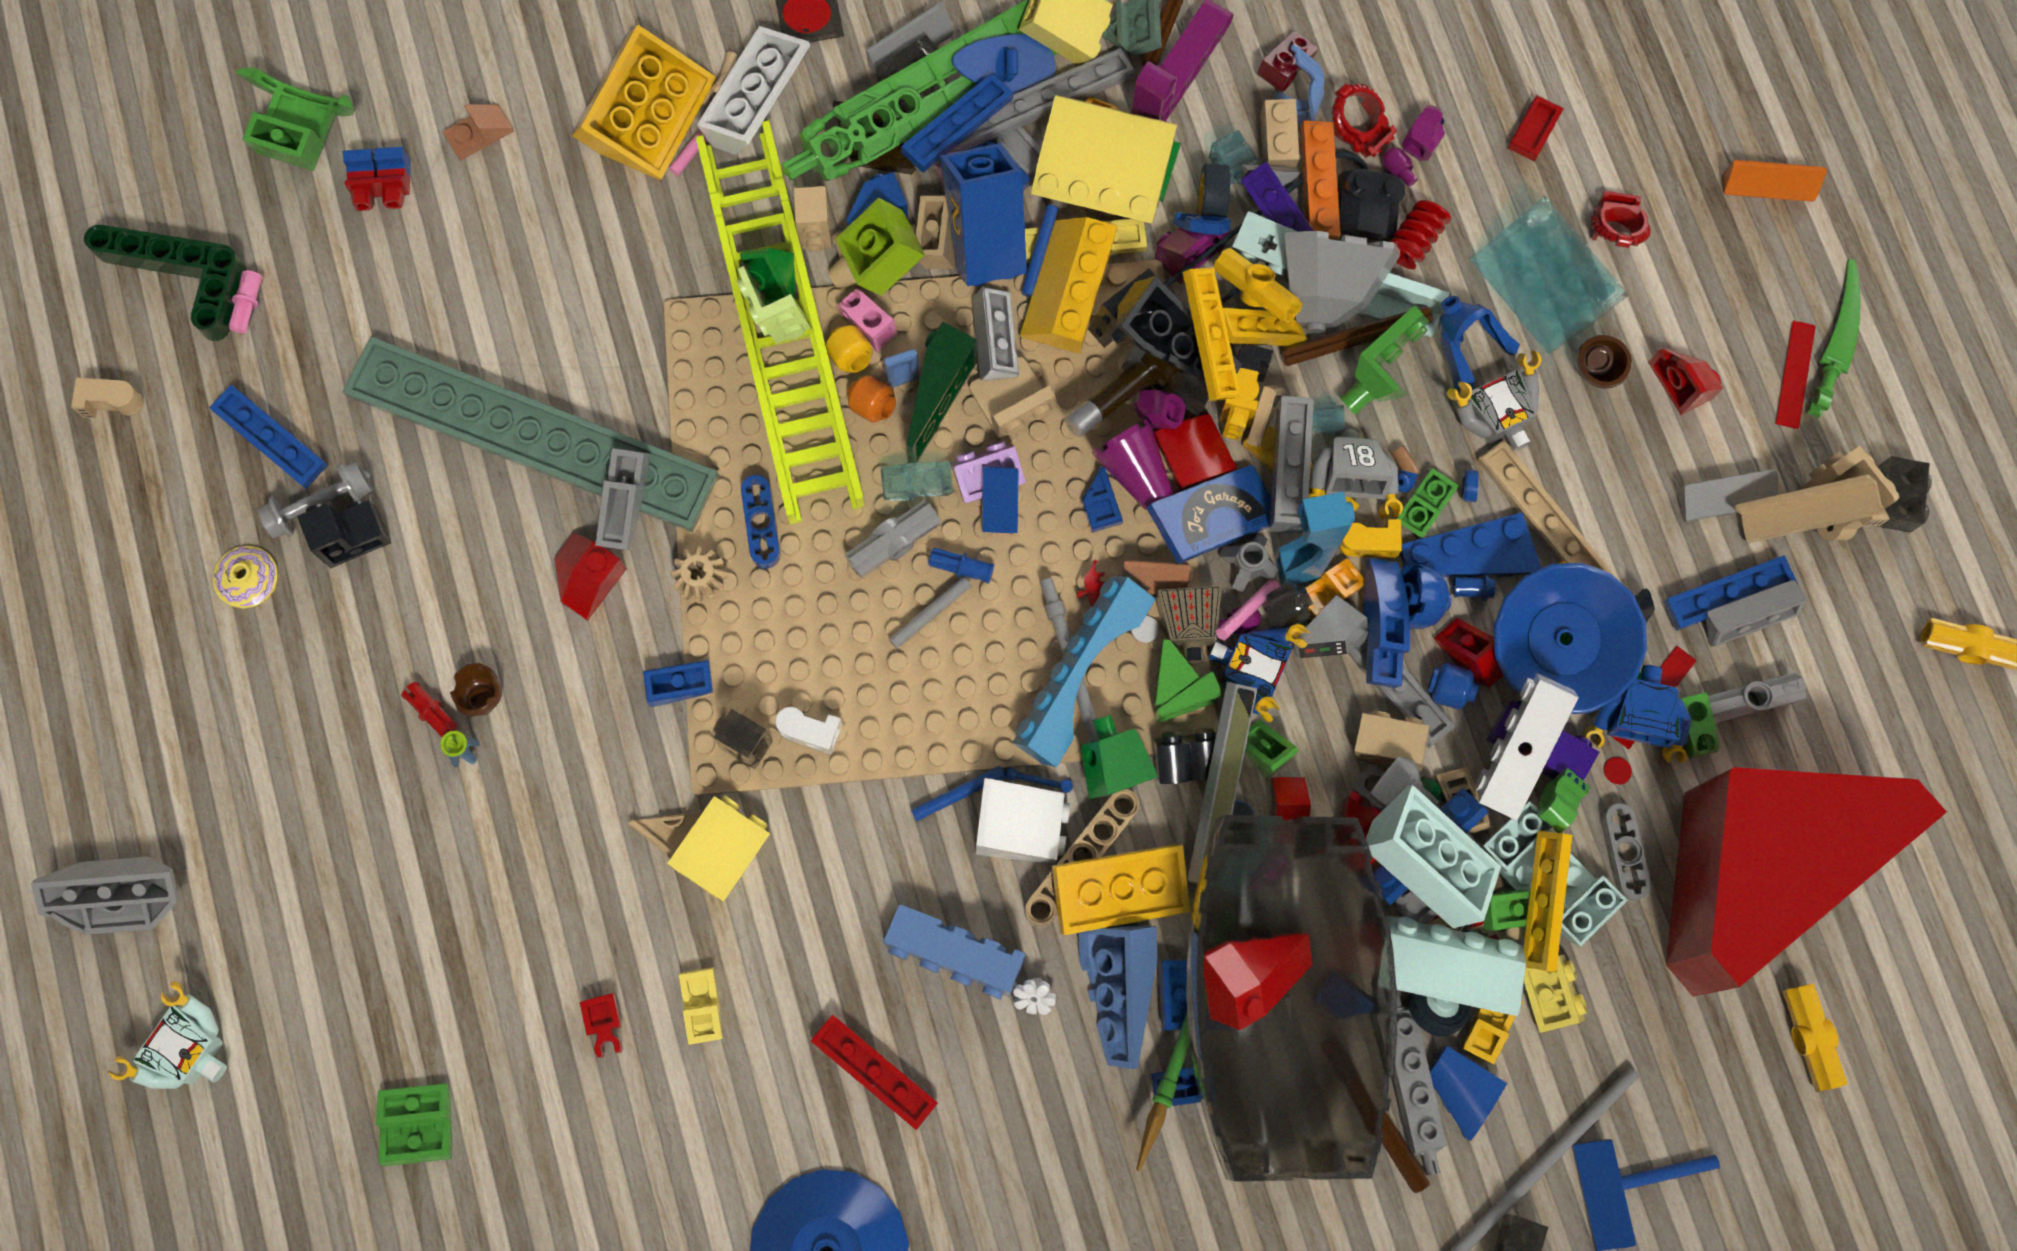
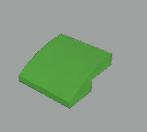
M447 1083L378 1091L376 1125L380 1128L378 1163L382 1167L452 1159L451 1103L449 1085Z

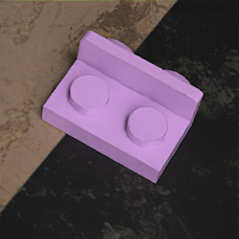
M1004 440L993 442L986 446L987 450L975 454L974 451H967L955 456L956 461L949 463L951 470L954 471L965 504L982 498L983 467H1016L1019 470L1018 486L1026 483L1014 445L1011 443L1005 444Z

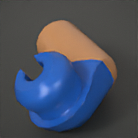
M1404 445L1391 453L1399 466L1398 485L1399 492L1406 493L1414 487L1419 474L1418 466Z

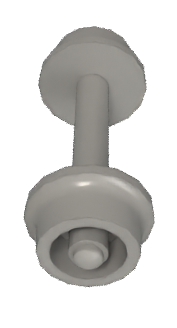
M358 462L347 466L341 463L337 465L338 472L342 478L341 481L282 508L278 500L272 496L268 498L269 502L266 505L257 509L261 519L260 527L266 529L273 539L284 534L290 537L294 535L290 519L304 513L310 506L323 504L346 492L350 493L355 502L362 501L363 496L373 491L369 481L371 473L364 471Z

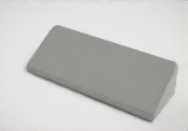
M937 3L866 50L868 66L880 81L888 78L954 34L943 3Z
M982 287L972 299L980 380L989 381L1018 377L1019 368L1011 294L1007 291Z
M1776 469L1686 484L1677 491L1684 521L1688 522L1738 513L1735 511L1734 505L1778 495V475Z
M1791 580L1710 610L1706 616L1709 644L1711 647H1716L1799 616L1807 597L1797 582Z

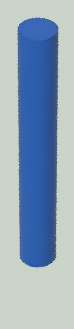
M1046 205L1021 292L1026 297H1032L1058 212V207L1054 205Z
M1001 766L911 809L916 822L982 790L984 778L999 781L1006 778Z
M1711 1155L1621 1176L1624 1190L1719 1169L1720 1163L1716 1155Z

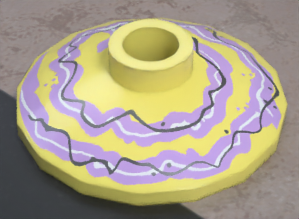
M249 545L236 547L225 553L216 564L212 576L214 590L219 598L232 607L242 609L256 607L268 600L275 591L279 579L278 566L272 556L259 547ZM246 569V575L238 579L237 574L239 571Z

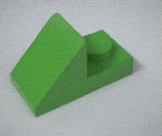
M1531 889L1493 891L1484 920V930L1495 931L1526 926Z

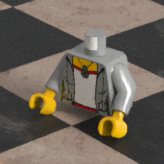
M1531 350L1532 359L1528 364L1526 363L1527 358L1525 354L1520 353L1517 356V363L1524 367L1522 373L1517 369L1472 390L1468 383L1458 382L1461 389L1459 395L1456 389H1448L1447 396L1449 399L1457 401L1455 407L1465 429L1481 438H1485L1489 443H1494L1506 437L1513 451H1518L1531 443L1524 428L1531 424L1538 411L1539 382L1538 372L1534 370L1541 364V355L1538 352Z

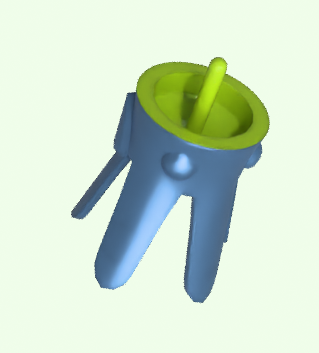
M450 731L442 737L440 746L442 752L449 757L451 764L454 767H458L459 757L470 764L476 763L477 758L468 748L469 746H479L480 742L476 739L465 737L459 731Z

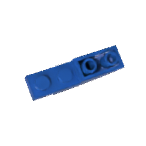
M1367 558L1363 615L1367 617V623H1369L1366 683L1397 688L1402 686L1403 654L1410 651V619L1406 587L1397 562Z

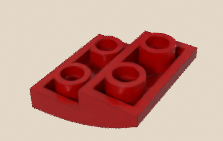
M1210 414L1184 420L1176 429H1160L1154 432L1157 445L1180 492L1237 470Z

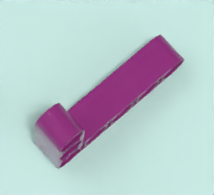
M1205 0L1161 66L1159 67L1148 61L1141 70L1135 83L1131 113L1166 122L1226 33L1234 13L1211 0Z

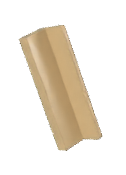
M1870 475L1858 476L1734 505L1735 511L1742 516L1745 539L1748 543L1883 514L1878 484Z

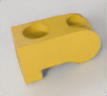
M1388 519L1383 528L1365 527L1360 523H1352L1338 549L1345 556L1396 559L1402 551L1401 520Z

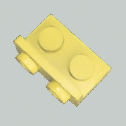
M1565 955L1558 956L1556 972L1525 967L1524 984L1540 1033L1584 1022V1014L1588 1013L1585 999L1581 993L1577 994L1573 982L1577 980L1574 964L1571 960L1567 961Z

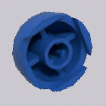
M1415 563L1404 565L1401 572L1408 599L1410 629H1425L1436 625L1451 606L1452 598L1446 580L1442 574L1433 568Z

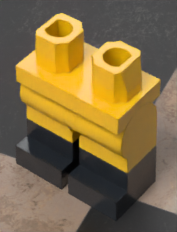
M1241 344L1237 360L1242 364V367L1236 374L1241 396L1234 399H1226L1219 419V421L1225 422L1223 437L1241 441L1245 428L1251 427L1259 401H1256L1259 394V384L1257 381H1264L1273 350Z

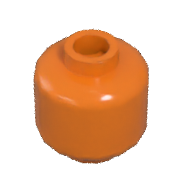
M863 376L859 380L854 381L848 389L847 395L849 397L848 404L850 410L869 422L875 423L886 420L895 409L896 398L893 388L874 376Z

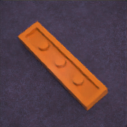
M1303 120L1300 125L1305 218L1314 231L1328 232L1329 239L1338 240L1341 234L1333 122Z

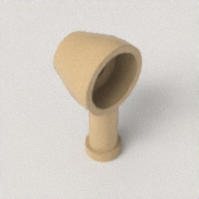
M842 231L832 236L840 259L829 270V276L837 288L857 285L836 241V238Z

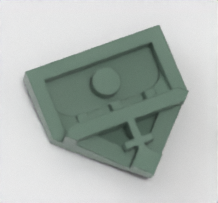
M1117 0L1115 3L1116 11L1111 16L1109 26L1102 33L1101 37L1115 46L1121 47L1123 51L1132 56L1162 48L1159 0H1131L1126 2L1125 5L1120 0Z

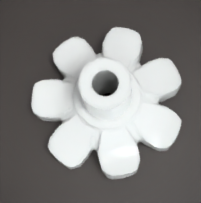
M1033 978L1032 980H1025L1024 985L1017 984L1015 986L1013 994L1016 997L1013 1004L1019 1010L1026 1007V1012L1029 1014H1037L1038 1010L1040 1014L1046 1015L1051 1012L1052 1006L1056 1003V994L1049 992L1050 985L1041 978Z

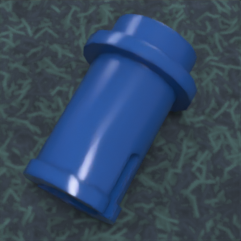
M1484 575L1483 579L1454 577V598L1473 597L1482 598L1483 601H1487L1488 598H1494L1495 579H1489L1488 575Z

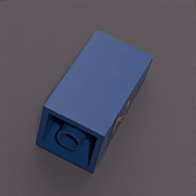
M1001 143L941 155L940 161L957 272L967 287L982 286L986 282L1012 279L1017 275L1026 274L1022 170Z

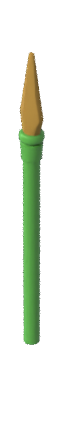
M1222 912L1209 950L1227 941L1235 918L1233 914ZM1203 969L1201 970L1164 1077L1161 1079L1156 1090L1157 1094L1152 1098L1154 1105L1147 1117L1136 1168L1137 1171H1140L1164 1124L1167 1108H1171L1173 1104L1171 1099L1174 1098L1177 1087L1176 1082L1207 998Z

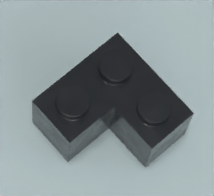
M369 500L353 502L346 507V510L337 512L329 503L316 504L307 508L305 513L297 516L310 551L330 569L391 544L380 513Z

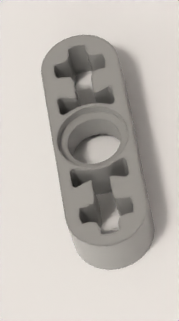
M1622 803L1614 804L1603 812L1601 822L1617 890L1628 901H1637L1649 894L1651 880L1636 815L1628 805ZM1616 811L1619 816H1625L1626 822L1621 824L1622 834L1630 833V836H1624L1615 840L1614 835L1621 833L1620 826L1611 820V817L1616 815ZM1621 843H1627L1633 847L1635 855L1632 861H1624L1619 857L1618 847ZM1637 865L1638 869L1631 871L1633 880L1635 882L1640 881L1641 888L1636 889V894L1633 889H1628L1626 883L1631 881L1630 870L1623 873L1622 868Z

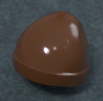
M1593 336L1582 343L1576 353L1578 371L1590 385L1597 388L1610 389L1620 385L1627 378L1631 370L1632 358L1627 346L1612 336Z

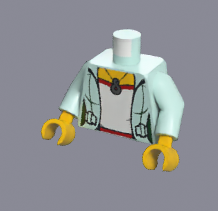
M176 981L170 982V986L179 993L175 997H168L165 993L161 992L162 1002L170 1006V1008L132 1060L138 1065L132 1067L126 1058L121 1056L115 1057L114 1061L124 1063L125 1069L118 1074L108 1071L111 1078L123 1080L129 1077L131 1082L152 1089H177L183 1084H194L201 1075L213 1083L217 1082L225 1073L227 1065L214 1057L223 1042L217 1037L219 1029L211 1009L190 994L185 996L180 983Z

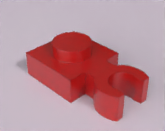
M610 993L579 1002L586 1035L592 1036L597 1034L598 1039L594 1045L596 1056L598 1058L604 1057L603 1046L607 1042L613 1043L615 1053H622V1042L618 1037L614 1036L613 1032L614 1029L622 1027L615 994Z

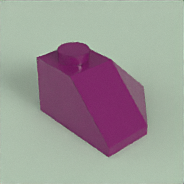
M1181 227L1173 233L1168 231L1156 243L1155 259L1161 261L1164 269L1173 277L1225 237L1228 232L1219 236L1190 232ZM1226 243L1220 246L1217 250H1215L1213 253L1207 256L1204 260H1202L1192 269H1198L1202 267L1213 256H1215L1219 251H1221L1226 246ZM1182 276L1176 281L1181 284L1184 282V277Z

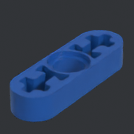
M751 475L741 485L749 552L753 563L757 567L769 569L779 562L781 555L772 491L766 478L760 475ZM756 484L759 485L760 489L764 490L760 492L762 505L759 506L755 505L753 494L748 493L753 490V485ZM765 514L770 518V523L765 529L758 530L752 526V519L756 515ZM766 537L768 549L770 551L774 550V552L769 553V559L763 560L762 556L756 555V553L762 551L759 538Z

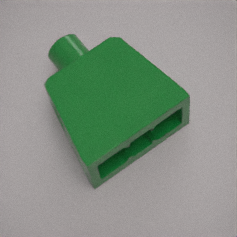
M1112 715L1092 720L1098 739L1081 746L1090 799L1107 796L1158 777L1135 729L1117 733Z

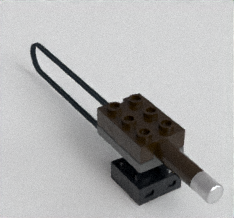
M1347 151L1335 153L1336 159L1346 158L1354 161L1361 169L1369 170L1364 160L1356 154ZM1303 176L1286 189L1288 193L1303 183ZM1258 210L1255 214L1261 216L1263 213L1261 210ZM1243 223L1167 280L1164 285L1169 287L1183 276L1184 271L1192 269L1239 233ZM1150 268L1105 301L1098 310L1088 330L1104 348L1113 341L1119 344L1127 337L1117 326L1118 305L1135 282L1156 276ZM1235 287L1221 298V303L1224 304L1240 290ZM1188 302L1185 306L1190 310V305ZM1135 344L1121 366L1124 371L1065 417V424L1073 435L1081 437L1139 391L1154 389L1161 391L1173 380L1171 377L1178 371L1180 374H1183L1185 371L1141 350Z

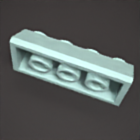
M1413 785L1407 786L1372 821L1363 849L1452 928L1484 921L1501 865Z
M1388 916L1379 946L1382 987L1513 1016L1519 1015L1526 967L1523 945L1509 939L1497 940L1484 937L1477 932L1469 931L1465 933L1452 930L1441 924H1424L1416 922L1409 917L1397 918Z

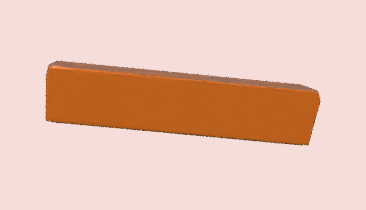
M1734 160L1723 174V193L1734 196L1813 202L1818 197L1827 168Z

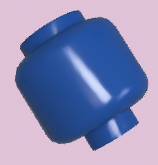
M1446 662L1440 668H1434L1427 692L1432 693V700L1436 704L1460 710L1466 705L1467 701L1474 702L1479 684L1473 682L1474 674L1471 669Z

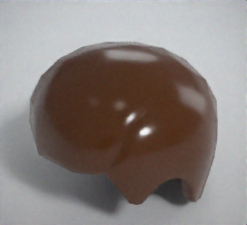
M481 663L467 664L454 674L456 685L450 694L456 708L462 714L469 717L488 715L499 704L503 691L502 685L490 667Z

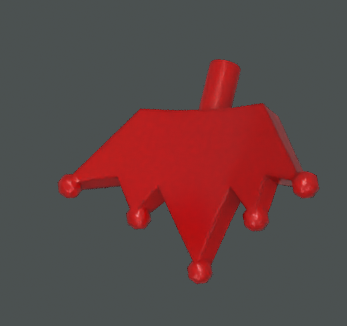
M1093 560L1094 564L1083 578L1086 589L1076 592L1077 598L1088 595L1091 607L1094 606L1100 596V589L1104 584L1103 581L1099 580L1101 576H1105V573L1096 572L1097 560Z

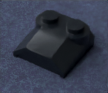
M1366 169L1347 170L1339 174L1340 234L1386 242L1393 239V235L1397 231L1399 202L1405 196L1403 182L1395 175Z

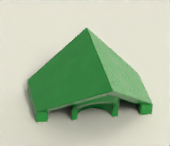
M773 248L746 250L740 253L741 261L758 284L757 289L762 290L766 296L764 299L766 305L790 294L796 299L794 253Z

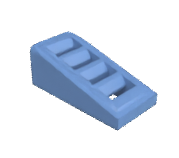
M915 349L884 359L882 369L888 385L892 388L918 380V359Z

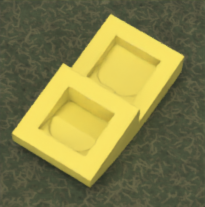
M714 967L681 972L679 980L684 1004L683 1016L688 1045L723 1039Z

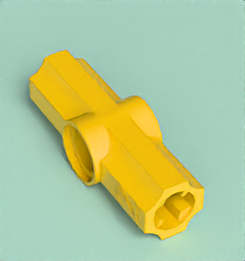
M1231 248L1222 251L1221 255L1215 260L1214 270L1241 290L1240 298L1245 304L1252 307H1263L1285 324L1293 321L1295 316L1301 311L1303 302L1274 280L1275 272L1270 267L1263 264H1252Z
M1930 618L1926 621L1921 631L1920 641L1923 647L1957 655L1958 660L1968 664L1983 665L1989 663L2017 670V639L1993 634L1994 631L1990 627L1979 624H1966L1962 626Z
M1814 983L1782 991L1794 1025L1791 1029L1792 1041L1797 1052L1805 1058L1815 1091L1821 1092L1848 1085L1836 1050L1839 1044L1837 1031L1833 1023L1828 1018H1825Z

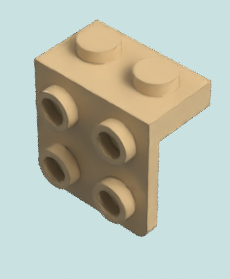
M1017 357L1018 377L989 381L978 378L971 382L969 386L972 396L998 439L1017 433L1026 424L1035 419H1043L1055 407L1056 396L1050 386L1045 388L1041 386L1023 357Z
M1858 446L1845 456L1841 452L1835 454L1809 473L1812 480L1802 486L1803 489L1828 484L1832 481L1837 482L1858 476L1870 475L1878 484L1880 499L1884 509L1899 499V494L1894 484L1882 474L1875 465L1874 459L1861 446Z

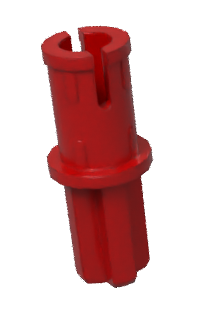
M413 682L407 686L411 691L410 693L406 690L402 691L401 697L419 713L418 718L421 721H427L441 737L450 731L457 730L458 725L441 708L442 703L439 700H433L418 682Z

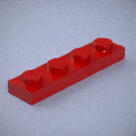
M833 1014L810 1041L915 1130L921 1126L937 1106L938 1102Z

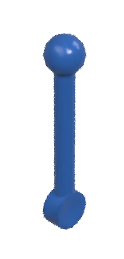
M1008 768L1005 771V776L1010 781L1020 779L1060 788L1063 793H1070L1073 789V783L1068 779L1059 782L1019 773L1015 768Z

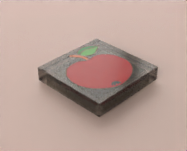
M775 0L781 33L806 40L809 43L844 37L837 0Z

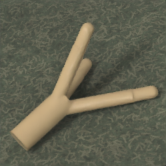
M726 52L720 77L709 90L702 105H707L711 98L719 92L720 87L737 61L738 56L736 53Z

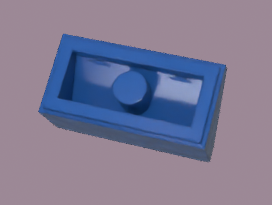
M983 467L982 532L1018 533V468Z

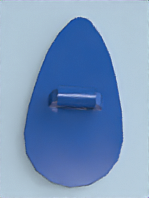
M1011 34L976 41L963 47L952 57L953 67L973 83L979 84L993 73L1014 94L1054 77L1056 68L1054 55L1051 50L1026 34Z

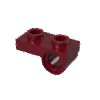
M1295 31L1262 60L1257 72L1258 76L1281 92H1284L1290 86L1297 73L1301 70L1296 65L1295 53L1290 49V46L1293 44L1297 45L1311 58H1314L1318 50L1315 45Z

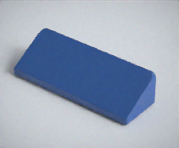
M1612 1139L1572 1145L1595 1251L1636 1246Z

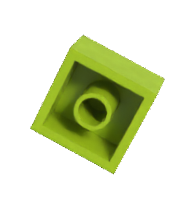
M877 198L836 238L856 284L881 296L925 256L903 210L880 198Z

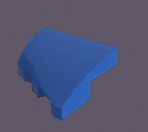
M1449 1046L1441 1047L1429 1068L1433 1087L1441 1097L1442 1104L1447 1112L1451 1113L1462 1130L1461 1134L1463 1137L1472 1141L1492 1111L1507 1083Z

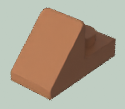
M483 104L465 105L464 107L469 117L442 131L460 161L514 132L498 105Z

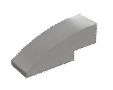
M612 448L608 480H604L595 546L621 550L630 549L645 489L650 459L649 453Z

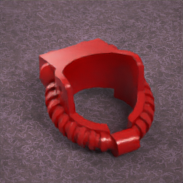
M1345 83L1335 92L1337 98H1335V104L1332 107L1334 109L1332 111L1334 135L1339 140L1351 144L1355 153H1361L1365 158L1369 156L1375 157L1382 151L1380 147L1383 144L1388 145L1395 139L1393 135L1397 132V129L1394 125L1388 126L1389 119L1384 115L1385 106L1373 88L1370 89V86H1365V84L1349 85ZM1349 96L1364 98L1361 105L1370 118V126L1367 132H1360V130L1354 129L1347 122L1344 115L1345 100Z
M1603 191L1599 204L1594 208V214L1591 217V239L1596 240L1600 236L1605 240L1608 239L1609 242H1615V246L1629 248L1630 245L1638 247L1639 244L1645 242L1650 237L1651 227L1648 223L1646 212L1643 209L1641 210V206H1639L1641 196ZM1617 222L1623 224L1630 230L1631 234H1618L1607 223Z

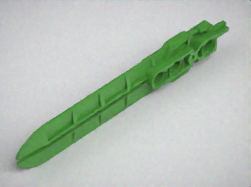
M1029 0L1019 3L834 107L821 119L816 118L799 133L800 139L803 142L801 146L804 151L781 164L785 176L793 180L814 168L816 173H820L823 180L830 181L848 174L850 169L871 162L915 136L977 85L964 76L957 78L947 85L945 84L943 79L957 72L952 65L953 55L963 47L976 41L1004 35L1024 34L1019 30ZM1051 50V52L1053 53L1054 56L1058 54V53L1054 52L1053 50ZM937 84L938 90L921 98L920 92ZM899 98L907 103V113L900 110L898 106ZM873 113H877L882 118L883 125L881 128L873 123ZM834 116L842 121L840 123L842 128L834 126L817 136L825 128L824 124ZM822 142L830 146V157H826L821 153L820 145ZM852 148L858 151V160L848 164L841 162L833 165L851 155Z

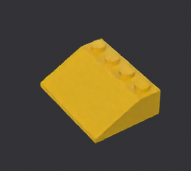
M637 24L624 39L571 136L601 155L661 180L717 77Z

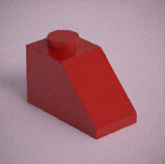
M1456 618L1434 637L1439 647L1457 665L1471 669L1474 674V680L1490 688L1504 676L1495 658L1493 636Z

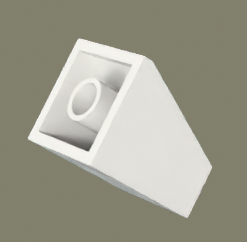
M984 778L976 855L1056 864L1057 856H1064L1066 836H1060L1061 823H1068L1070 803H1064L1065 793Z

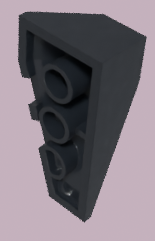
M1157 276L1135 282L1118 305L1117 326L1141 350L1205 381L1191 311ZM1232 354L1237 374L1242 364Z

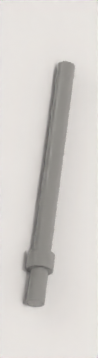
M1047 578L1040 581L1047 603L1045 611L1048 620L1053 622L1064 656L1067 651V644L1071 639L1064 617L1067 615L1064 602L1059 601L1053 578ZM1083 677L1076 699L1089 741L1091 742L1098 739L1092 720L1096 719Z

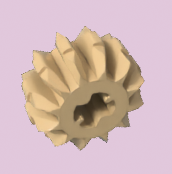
M699 546L695 550V555H691L688 550H684L683 554L686 559L684 561L675 559L674 564L678 569L670 572L672 579L677 580L673 584L675 591H683L682 597L685 600L690 599L694 595L696 603L702 602L704 594L710 600H713L715 597L712 590L723 591L724 586L720 581L727 579V572L721 570L725 565L723 559H715L716 554L713 550H709L704 555L702 547ZM700 570H703L705 576L702 579L698 576V580H695L693 574L696 571L700 574Z

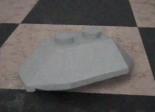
M149 856L79 862L31 882L38 914L47 918L50 916L62 925L84 935L154 929L179 900L172 868Z

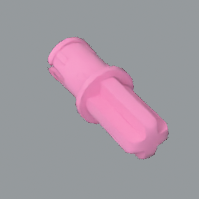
M242 271L238 291L232 297V302L235 305L229 329L240 334L247 332L252 310L258 307L256 300L263 277L254 271Z

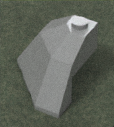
M1322 231L1285 232L1290 292L1303 302L1301 311L1295 316L1297 323L1306 328V332L1323 333L1325 328L1336 327L1367 308L1400 257V249L1395 243L1386 241L1367 243V238L1348 235L1342 236V241L1331 240L1328 238L1329 233Z

